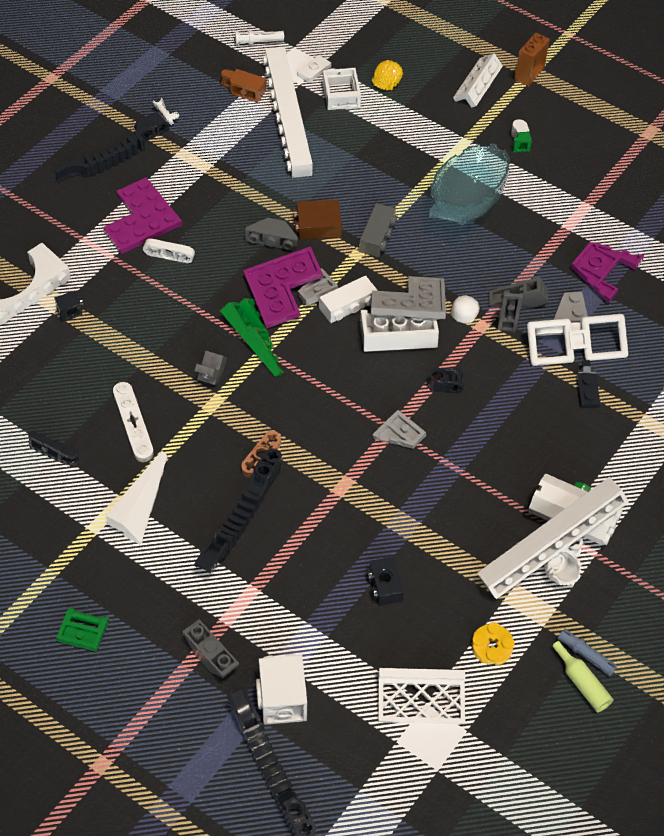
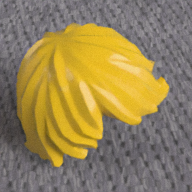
M392 60L381 62L374 72L372 79L374 86L383 90H393V86L396 87L403 77L402 67Z

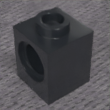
M75 291L54 297L61 322L83 316L82 308H84V303L81 297L78 298Z

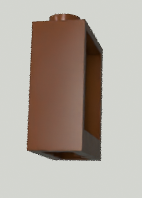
M535 33L519 50L515 81L529 87L543 71L549 47V38Z

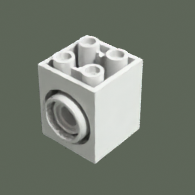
M288 654L285 657L266 656L259 659L260 679H256L258 709H262L264 725L307 721V696L302 655Z

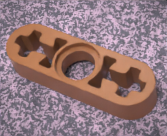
M275 431L267 432L242 462V474L245 477L251 478L255 466L260 460L256 456L258 452H265L271 448H280L281 436Z

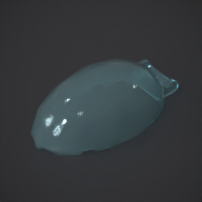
M480 144L465 148L459 156L455 154L450 157L437 170L434 181L431 183V197L434 205L430 209L429 217L432 219L436 217L464 225L465 222H471L484 216L500 199L506 186L510 165V157L506 150L503 151L497 148L496 144H490V147H480Z

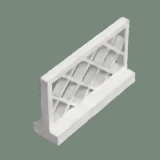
M379 668L378 722L465 724V670ZM383 684L393 685L398 691L389 698L383 692ZM407 685H414L419 690L412 698L403 691ZM428 686H435L440 691L433 699L424 691ZM450 686H460V694L455 699L446 692ZM399 693L408 700L401 709L392 701ZM421 693L430 701L423 709L414 702ZM442 694L451 702L444 710L435 702ZM389 703L398 711L393 717H383V709ZM410 704L419 711L415 717H408L403 712ZM432 704L441 712L436 718H430L424 712ZM454 705L460 711V719L451 718L446 711Z

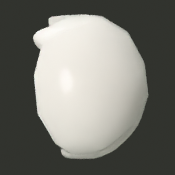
M467 295L459 296L453 302L451 315L458 322L471 323L479 313V304L473 297Z

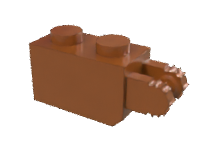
M226 69L221 71V84L230 88L232 95L259 103L266 92V78L238 69L235 72Z

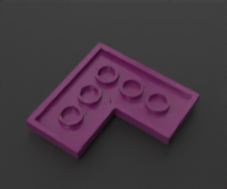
M147 177L116 191L118 198L131 214L104 226L103 230L117 250L123 254L144 244L147 239H155L182 226V220Z
M311 246L243 270L266 329L300 317V311L290 289L323 277Z

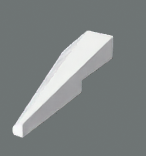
M163 451L160 452L106 514L107 524L124 532L126 538L140 545L143 542L150 512H152L160 479L168 456Z

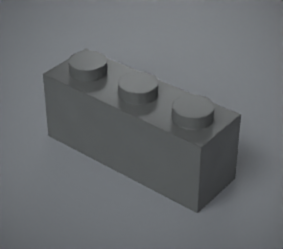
M378 203L375 204L360 239L359 252L380 257L381 252L386 250V240L391 238L392 226H396L398 216H395L396 208Z

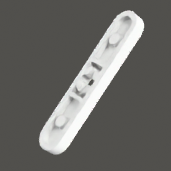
M120 382L113 388L120 416L134 457L139 462H147L154 455L148 432L131 385L126 382ZM131 415L133 416L134 421H136V428H134L132 422L130 421Z

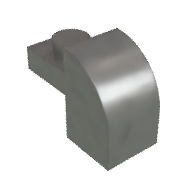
M205 351L202 364H196L195 371L199 372L197 380L216 385L224 371L228 357Z

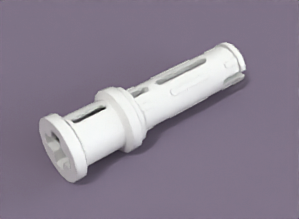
M235 31L236 45L284 41L283 31Z

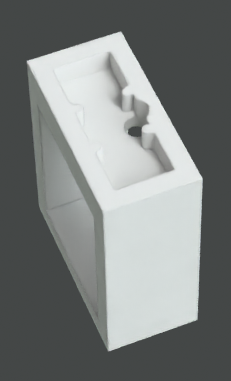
M356 69L323 70V87L328 110L360 108L361 93ZM352 84L353 91L330 93L329 85Z

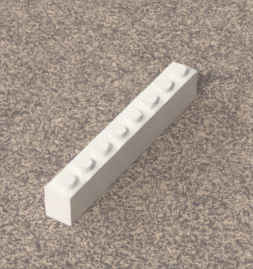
M608 477L477 574L496 599L629 503L623 490Z

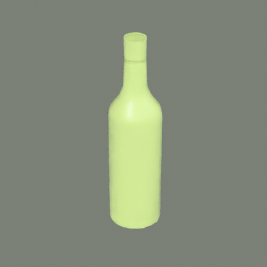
M559 641L555 642L553 648L563 659L566 674L596 712L607 708L614 700L581 659L572 657Z

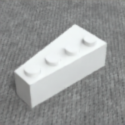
M361 310L360 326L364 351L438 347L439 330L437 320L431 318H405L404 316L400 318L387 315L376 316L375 314L367 313V310Z

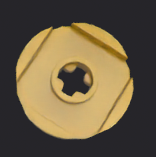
M491 622L489 625L480 627L474 633L472 651L475 657L484 664L501 665L511 657L515 642L511 633L506 628L496 622ZM489 641H495L497 643V648H495L494 646L490 648L488 646L490 643Z

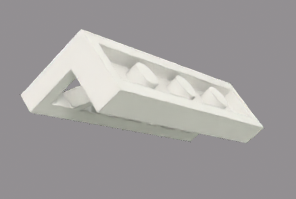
M495 53L479 58L453 97L455 102L466 99L471 108L477 106L502 68V64Z

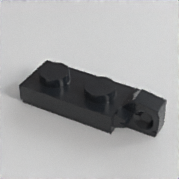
M582 360L581 370H578L577 374L580 408H599L600 397L595 370H591L590 360Z

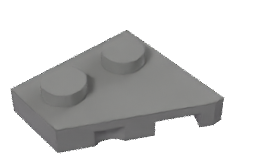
M322 268V278L308 282L298 291L299 297L307 306L319 301V297L338 289V285Z
M566 292L562 297L554 320L569 319L571 323H580L583 317H588L582 292Z
M399 410L373 433L375 440L412 449L426 437V432Z

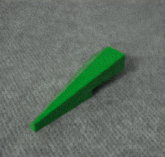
M244 298L240 303L229 302L220 312L275 377L283 374V370L277 364L278 356L273 355L271 350L274 346L266 326L259 319L261 314L259 311L256 312L254 307L256 304L255 299Z

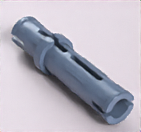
M566 628L559 635L558 640L569 646L573 653L583 656L609 677L617 668L616 664L585 643L584 639H579Z

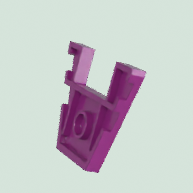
M589 242L572 263L571 268L607 303H610L617 294L618 288L605 282V278L618 262L636 270L643 261L644 255L639 253L638 255L629 254V251L626 250L620 252L612 250L610 246Z

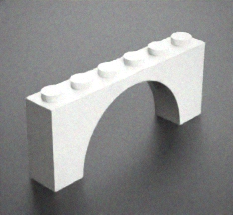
M43 243L28 251L30 264L35 269V276L31 284L24 291L13 297L0 299V325L71 279L69 267Z

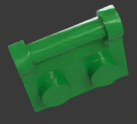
M69 607L56 637L57 642L97 652L105 630L108 628L110 618L105 616L101 618L77 612L76 609ZM75 619L78 621L98 625V628L82 625L72 621Z

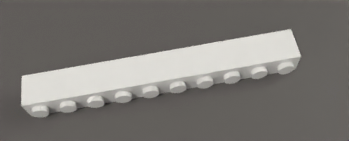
M285 47L265 49V56H263L264 66L267 65L265 71L266 77H269L268 86L272 88L270 90L271 99L275 100L273 101L274 111H277L276 122L280 123L278 125L279 135L283 136L281 137L282 147H285L284 157L288 159L287 170L291 171L292 178L312 176L311 155Z

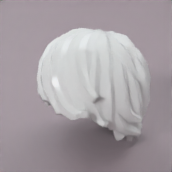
M569 546L544 564L546 575L559 585H574V582L578 581L582 572L580 570L582 564L573 554L574 551L569 550Z

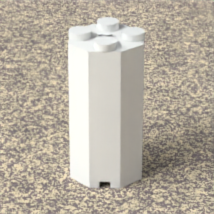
M545 473L539 483L538 490L534 493L529 506V513L549 521L588 492ZM623 509L616 511L583 537L600 545H607L615 531L617 520H619Z

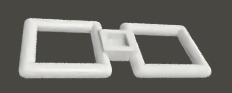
M613 314L583 317L581 319L582 330L571 331V321L569 319L528 322L527 331L531 364L539 366L572 363L574 361V349H584L585 359L590 361L626 358L628 356V345L624 315ZM618 322L620 351L592 353L589 324ZM564 326L567 356L538 358L535 329Z

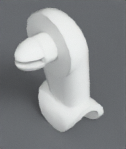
M162 98L159 102L154 100L153 103L156 110L163 115L170 125H174L173 120L179 117V113L173 112L170 114L166 110Z

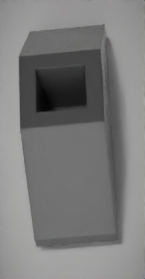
M266 218L247 226L245 229L247 242L297 251L298 237L286 221Z
M200 619L183 631V635L196 657L209 672L223 678L239 666V662Z

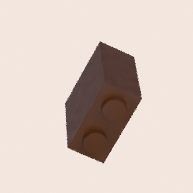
M339 199L297 202V209H294V219L298 220V222H295V232L299 233V240L341 238L342 222Z

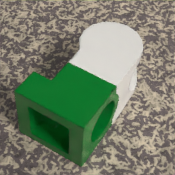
M515 120L511 135L514 138L513 152L530 151L532 140L528 125L524 120Z

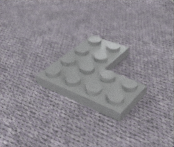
M408 276V293L372 291L371 314L376 316L390 315L398 318L406 316L415 319H445L444 278Z

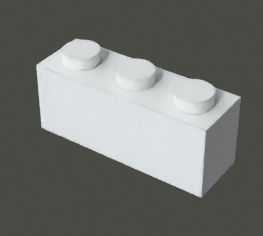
M364 276L319 297V309L330 323L341 320L351 313H356L366 306H371L372 291H377V289Z

